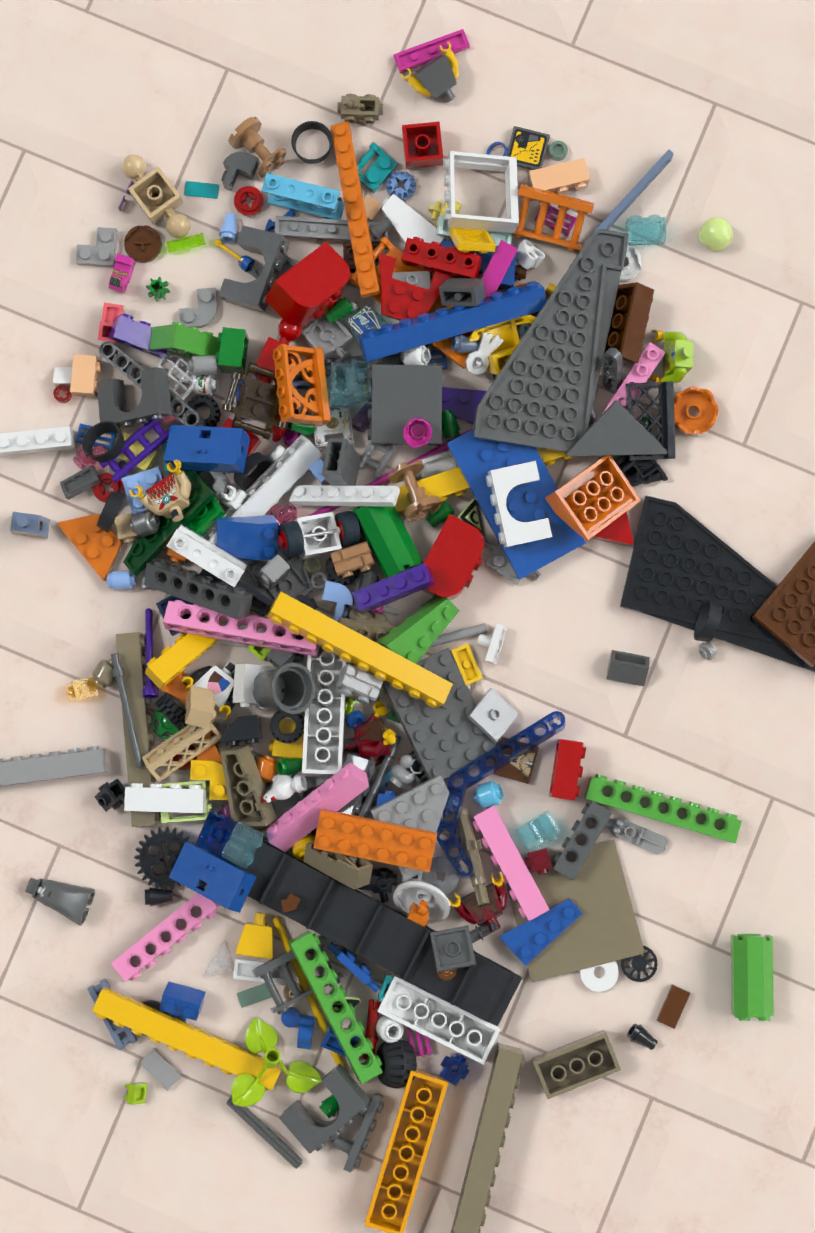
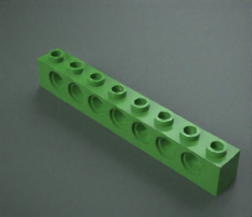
M596 774L595 777L590 776L584 799L736 843L742 822L737 820V815L726 812L724 816L718 814L719 810L714 808L700 809V804L689 801L687 805L681 803L682 799L670 796V799L663 798V793L653 790L651 794L643 792L644 788L633 785L630 788L626 787V782L614 779L613 783L606 781L607 777ZM608 785L612 789V794L605 797L602 789ZM624 791H628L631 795L628 802L621 800V794ZM642 797L649 799V805L646 808L640 806L639 801ZM662 802H665L668 806L665 813H660L658 810V806ZM680 808L686 810V816L683 819L677 816V811ZM699 813H702L705 817V821L702 824L696 822V816ZM717 819L723 821V827L720 830H717L714 826Z
M306 931L288 941L358 1081L364 1084L383 1073L380 1068L383 1064L378 1055L374 1056L371 1050L374 1047L370 1039L365 1038L362 1032L365 1029L360 1020L356 1021L354 1017L356 1011L351 1003H347L345 999L347 994L343 986H338L336 982L338 976L333 968H329L327 964L329 958L324 950L321 952L318 946L320 941L317 935ZM312 948L314 956L307 959L305 953L308 949ZM322 966L323 973L320 976H315L314 971L316 967ZM331 984V992L325 994L323 991L324 986ZM340 1001V1009L333 1011L332 1006L334 1002ZM344 1019L350 1020V1024L347 1028L341 1027V1023ZM358 1036V1043L352 1046L350 1044L351 1038ZM367 1054V1060L364 1063H360V1056Z

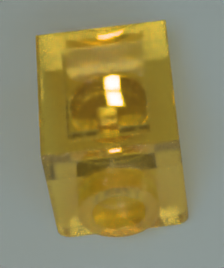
M94 677L71 681L67 684L66 694L71 702L98 696L96 683L93 681Z

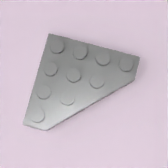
M439 774L370 811L375 820L436 832L449 796V791L442 776ZM398 866L405 881L423 872Z

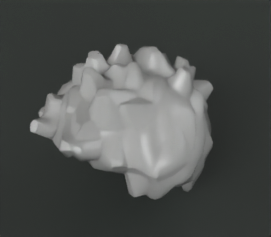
M201 471L200 476L216 494L215 498L217 501H222L223 498L220 494L229 491L226 487L230 485L228 475L225 472Z

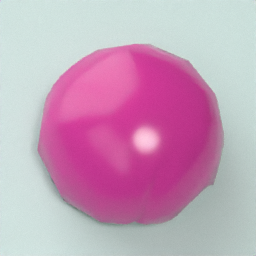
M423 418L410 419L403 427V438L406 444L412 448L425 446L432 437V428L429 422Z

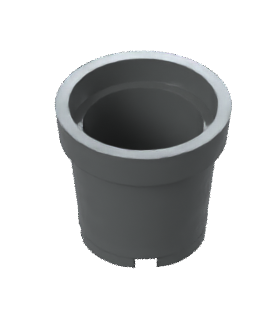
M288 663L276 669L262 671L256 676L253 683L255 684L253 690L255 701L261 707L277 709L283 713L298 714L305 711L311 705L315 696L314 678L311 672L299 663Z

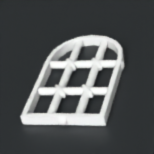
M169 354L166 358L160 360L158 368L165 369L162 365L166 360L172 364L168 377H171L176 382L174 388L169 385V388L182 400H185L202 376L198 375V378L193 381L189 376L190 372L188 370L185 373L179 368L181 361L187 366L188 363L176 354ZM171 357H177V358H179V360H178V361L176 362V364H175V363H174L171 359H169V358H171ZM175 368L182 373V378L179 381L172 375ZM185 377L193 383L189 389L183 385L182 381ZM178 386H181L186 391L183 396L175 391Z

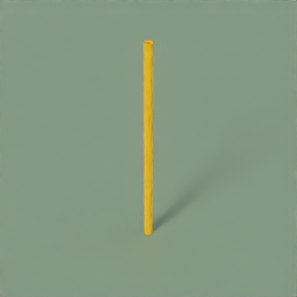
M277 916L272 921L287 952L291 950L288 944L290 940L280 917ZM295 958L290 960L303 991L309 989L310 985ZM312 993L306 998L324 1037L328 1026ZM330 1050L336 1066L340 1063L347 1071L340 1054Z

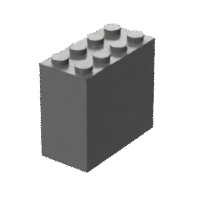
M372 364V369H368V381L372 383V389H368V402H372V408H368V421H372V428L368 427V440H371V445H407L403 438V427L410 419L423 418L429 422L432 428V437L425 446H440L442 366Z

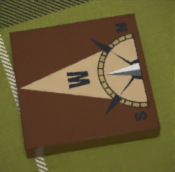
M502 736L498 748L499 752H497L491 774L529 784L539 747Z

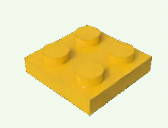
M450 227L449 235L459 251L495 252L496 244L488 231Z

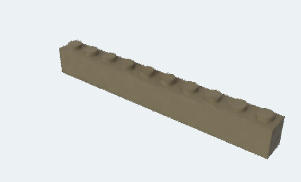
M140 632L116 634L117 653L119 654L121 667H124L125 685L140 752L143 757L151 751V743H154L153 732H150L149 724H152V714L148 713V705L151 704V700L142 697V689L146 685L144 668L146 667V655H143L145 636H142ZM122 707L128 787H131V783L143 784V788H150V784L157 782V779L147 769L144 761V766L136 768ZM131 811L132 827L157 825L158 820H160V812Z

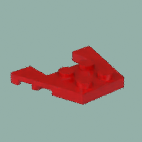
M380 253L381 315L400 321L406 318L414 319L422 313H428L440 295L439 287L448 278H451V275L434 271L429 289L392 278L397 258Z

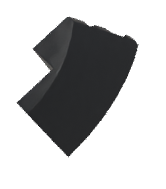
M611 455L632 487L638 484H650L651 482L668 480V477L656 460L628 461V455Z

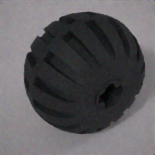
M402 1039L394 1043L385 1041L378 1047L376 1053L383 1064L380 1067L383 1073L377 1076L380 1082L387 1087L396 1089L405 1087L410 1071H416L417 1059L413 1046Z

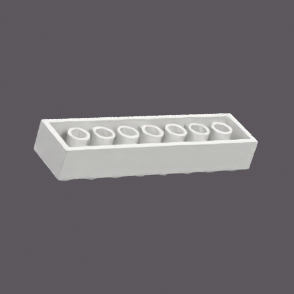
M320 645L317 657L308 655L307 669L311 672L315 681V696L311 705L305 710L302 775L305 777L331 778L342 768L345 695L340 693L341 690L336 688V684L342 668L347 665V662L343 661L335 653L326 652Z

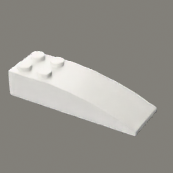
M394 976L377 1011L483 1065L501 1030L499 1025L496 1026L397 976Z

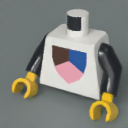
M230 661L222 670L216 665L206 666L196 670L190 676L184 677L180 682V685L184 682L188 684L185 689L186 691L190 689L191 685L214 690L216 705L220 707L218 715L221 712H226L225 719L229 718L230 712L236 705V703H233L234 679L231 677L235 672V665Z

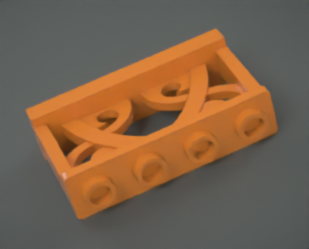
M279 345L273 351V359L275 361V378L277 379V396L279 398L281 422L311 424L316 427H321L330 422L323 348ZM288 355H292V356L295 358L296 362H295L293 359L290 358V359H289L290 365H289ZM300 356L307 357V360L302 362ZM298 372L310 384V390L303 397L292 384ZM293 404L295 405V410L300 406L302 407L300 414L294 413ZM306 411L313 413V416L305 415Z

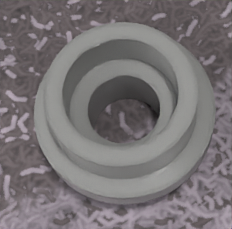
M710 642L701 643L699 645V654L703 659L712 660L714 655H716V649Z

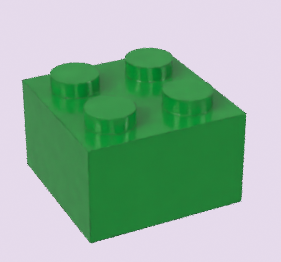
M222 327V333L219 332L218 344H220V351L216 352L215 359L222 373L232 374V372L245 375L249 337L245 329Z

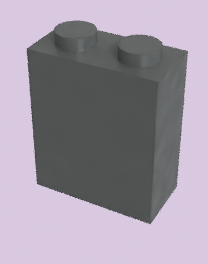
M328 438L322 475L331 486H356L361 457L347 439Z

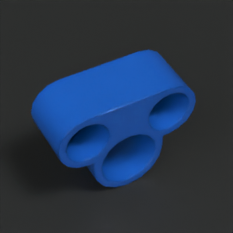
M301 1015L297 1048L311 1049L314 1016Z

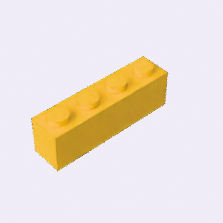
M189 633L186 636L182 634L175 640V645L172 647L167 646L161 652L162 655L159 658L154 657L146 664L148 667L145 674L161 690L213 647L218 639Z

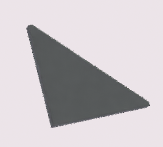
M615 400L565 455L667 454L668 451Z

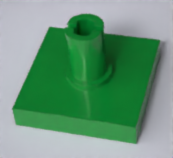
M214 497L187 526L191 531L202 536L216 523V518H222L226 513Z

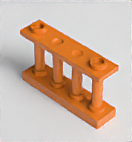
M521 184L518 195H521L523 200L519 212V224L515 233H512V236L518 238L526 236L567 247V250L573 252L581 250L584 243L578 241L584 218L588 213L592 214L594 203ZM532 199L540 200L541 203L534 231L523 228L529 203ZM551 203L558 205V208H560L553 235L542 233L548 206ZM569 208L577 210L576 212L578 213L571 240L560 237L566 212Z

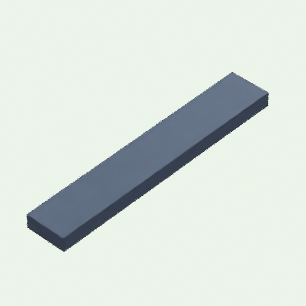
M670 149L594 232L601 229L609 230L671 162L674 153Z

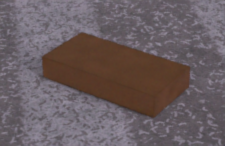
M672 984L656 1020L675 1029L690 996V992Z

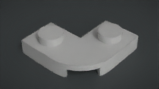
M216 288L197 289L198 307L179 309L180 323H183L184 327L202 328L214 319L215 315H217Z

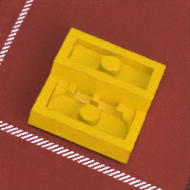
M468 643L450 650L466 685L483 679Z

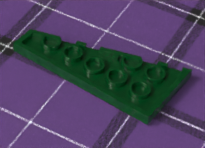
M181 470L184 471L191 483L190 504L182 510L184 518L174 522L172 517L159 516L160 525L158 531L154 534L140 537L132 545L123 563L136 577L146 568V564L151 562L167 546L176 529L181 524L186 527L216 496L197 471Z

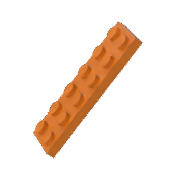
M321 809L313 848L430 872L437 832Z

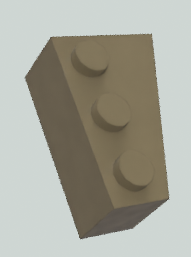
M314 841L306 844L304 863L353 890L370 884L373 865L367 859L313 848Z

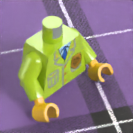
M652 330L651 332L657 333V336L651 340L657 342L665 340L664 351L666 353L663 359V378L652 375L650 379L655 382H681L693 367V341H687V337L682 332L666 331L664 333L660 330Z

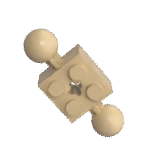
M138 155L127 156L122 163L123 173L128 178L138 181L128 188L131 196L153 225L165 217L168 233L174 238L185 237L190 231V221L185 215L176 214L174 211L183 204L180 194L159 166L149 174H146V163L142 157Z

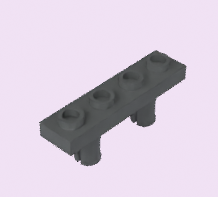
M378 1093L373 1095L368 1105L369 1108L360 1115L363 1117V1122L353 1143L339 1136L335 1138L332 1147L348 1154L343 1170L351 1173L355 1168H359L362 1161L360 1154L368 1146L369 1139L367 1137L369 1132H373L377 1121L375 1117L383 1109L384 1102L382 1100L384 1096Z

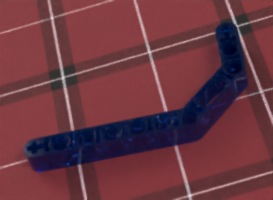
M554 711L450 775L447 784L449 796L436 832L438 843L461 878L469 879L475 873L471 860L455 836L466 790L561 732L566 726V719L562 712ZM554 719L560 720L561 724L554 723ZM538 728L546 730L542 736L537 735L535 732ZM522 738L529 739V743L526 746L519 744ZM511 748L513 752L510 756H505L502 754L503 750ZM490 758L496 759L494 766H487L486 761ZM473 768L480 770L479 774L475 777L470 776V771ZM457 778L463 780L462 785L459 787L453 785L454 780ZM452 797H457L458 805L455 817L452 821H446L445 814L448 801ZM444 831L450 833V837L447 840L440 839V835ZM453 848L460 849V854L456 857L450 855V851ZM461 860L464 862L465 866L468 867V873L462 871L463 868L459 863Z

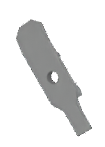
M609 818L605 825L613 836L655 854L663 853L667 846L664 836L625 819ZM629 828L633 830L631 836H628L626 833Z

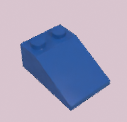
M274 515L216 518L217 546L232 556L242 559L269 560L278 554V522Z

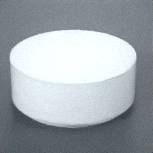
M280 443L274 445L268 451L267 458L272 462L276 461L284 453L285 448Z

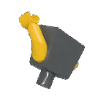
M447 42L449 48L446 50L440 45L442 54L414 73L409 68H406L409 71L407 77H404L401 73V77L417 93L426 97L433 96L434 98L442 95L446 103L456 97L451 88L457 84L456 79L459 72V63L452 52L450 42Z

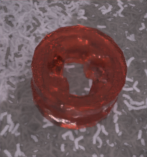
M59 385L54 389L53 396L59 403H67L71 400L72 393L67 386ZM60 390H62L63 392L67 391V393H65V398H58V395H60L58 392Z

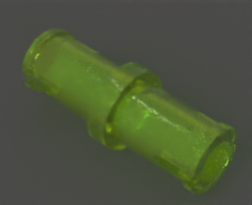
M203 233L189 237L184 236L181 239L166 242L169 253L184 249L187 251L192 247L206 245Z

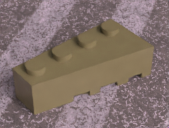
M233 745L220 751L232 826H267L277 820L272 803H263L261 799L267 791L249 745Z

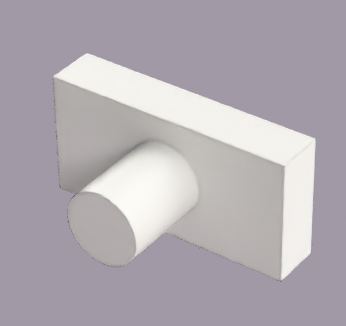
M496 623L492 637L480 634L477 645L489 648L485 660L497 665L507 631L504 625Z

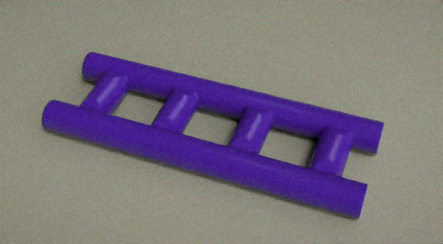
M149 420V423L144 424L125 440L120 454L124 453L130 462L124 467L120 468L114 459L108 462H99L103 468L109 465L115 472L111 477L115 483L168 440L170 428L164 431L158 424L161 420ZM153 428L159 437L150 444L144 437V434ZM138 440L144 447V450L135 456L129 447Z

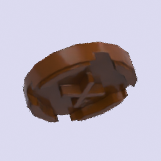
M135 226L128 231L124 239L125 251L135 262H151L161 252V237L150 226Z

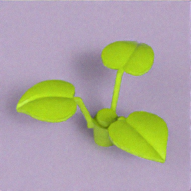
M255 1017L247 1029L245 1043L248 1050L254 1054L263 1051L265 1054L263 1059L264 1066L256 1079L251 1074L246 1073L240 1074L234 1079L231 1087L232 1103L241 1107H248L258 1103L265 1093V1087L258 1082L267 1068L274 1069L278 1065L288 1075L286 1079L288 1088L295 1093L308 1092L321 1083L322 1079L311 1065L303 1061L292 1062L289 1066V1071H287L283 1060H280V1052L274 1048L278 1041L276 1031L269 1024Z

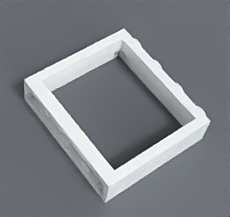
M450 151L448 158L444 159L443 165L444 170H446L444 186H447V191H445L444 203H447L444 217L447 219L448 227L515 233L519 224L517 157ZM454 167L505 172L507 219L455 214Z

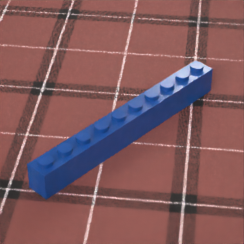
M533 281L520 288L511 287L503 293L494 292L489 297L484 298L478 306L439 308L431 314L422 313L414 319L406 318L400 320L397 324L382 325L380 329L365 330L362 334L358 335L362 356L369 362L538 312L547 301L545 289L540 283Z

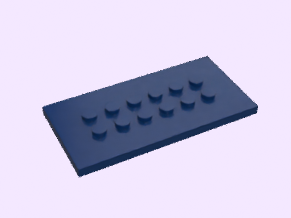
M473 430L446 444L499 544L498 533L501 531L494 519L496 509L495 506H492L490 500L492 490L491 487L487 486L486 482L488 471L536 461L540 480L513 487L508 493L506 507L509 514L520 522H532L548 518L552 537L504 547L503 544H500L518 580L586 543L583 537L554 512L545 499L557 487L536 448L472 438Z

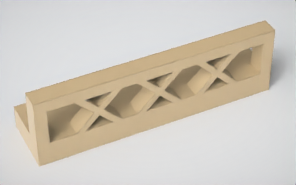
M210 722L208 729L188 724L144 755L142 759L147 769L160 782L220 740L222 735L212 722ZM211 730L215 733L210 739H204L205 734ZM192 743H198L197 748L188 750ZM182 754L180 760L172 761L175 755ZM160 766H166V769L160 774L155 771Z

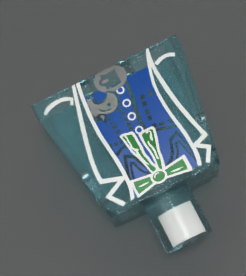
M354 301L351 303L354 310L351 312V316L347 318V324L361 350L358 335L368 329H380L382 325L388 323L369 304L360 308L357 302Z

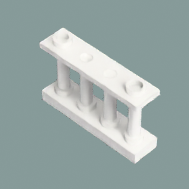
M182 524L176 529L167 544V547L233 587L236 586L247 567V564Z

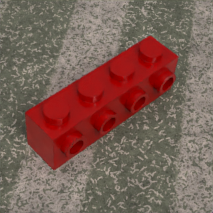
M419 237L407 238L401 257L403 265L430 272H442L454 278H478L482 264L481 256L477 252H461L454 246L447 248L438 242L432 241L427 243Z

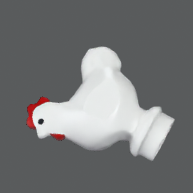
M277 774L272 779L273 786L271 790L265 793L261 799L263 803H269L274 800L288 799L295 792L301 793L307 789L306 778L304 775H295L294 778H291L288 775Z

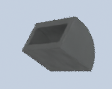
M612 650L606 679L644 686L649 670L650 657Z

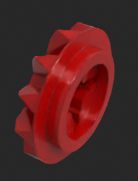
M245 186L236 192L234 206L238 213L240 212L244 216H253L260 212L262 206H264V198L259 189L253 186ZM246 195H248L251 200H254L251 203V208L248 206L247 203L244 204L247 198Z
M110 473L100 474L101 482L92 487L95 497L99 501L106 503L111 492L107 491L105 493V488L101 485L102 483L104 485L112 483L111 488L115 492L122 493L123 484L121 479L115 483Z

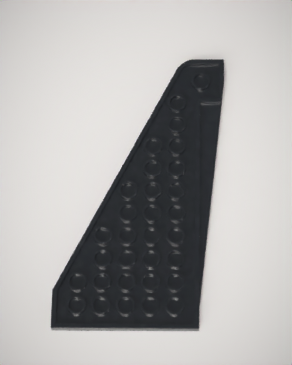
M645 496L620 607L638 611L694 631L700 610L709 599L722 606L721 621L714 638L815 672V665L813 667L809 666L752 618L777 585L676 502Z

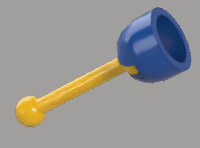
M219 239L214 241L216 247H221L239 260V267L245 272L251 270L255 263L253 258L248 255L240 257L224 246Z

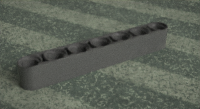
M109 341L103 342L99 347L100 355L142 389L141 374L136 379L135 374L137 371L145 370V368L115 344ZM113 348L112 354L107 355L108 350ZM126 359V365L121 367L122 361ZM169 389L171 414L185 426H204L205 421L202 415ZM179 405H182V411L180 413H177V407ZM196 416V423L191 425V419Z

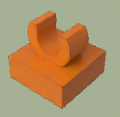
M421 900L419 905L412 902L407 918L425 927L429 920L430 911L427 908L429 903Z

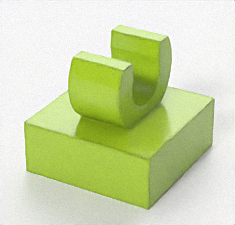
M148 1083L126 1084L125 1088H128V1095H124L123 1098L127 1100V1104L145 1103Z

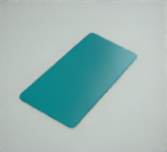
M186 181L184 195L217 199L219 185Z

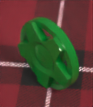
M157 708L152 716V728L159 737L168 739L171 736H164L163 734L170 732L173 736L180 729L175 727ZM155 720L159 722V726L157 728L155 726Z

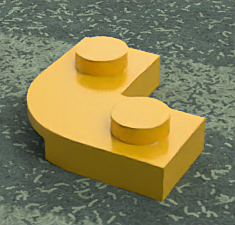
M191 759L190 780H210L209 800H228L223 765L215 760Z

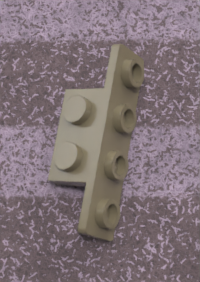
M351 610L349 614L350 619L342 617L338 619V622L374 642H377L381 637L384 638L394 628V626L390 625L386 616L381 613H362Z

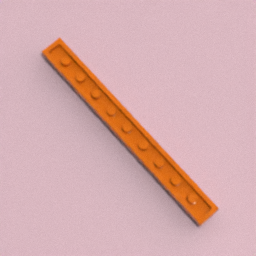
M349 121L331 125L330 127L362 298L381 294L351 127Z

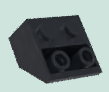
M260 716L237 717L220 738L221 743H226V746L239 745V741H245V744L259 743L258 739H263Z

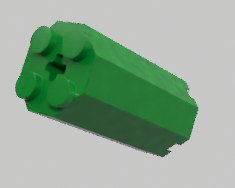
M358 506L352 510L385 578L423 564L395 507Z

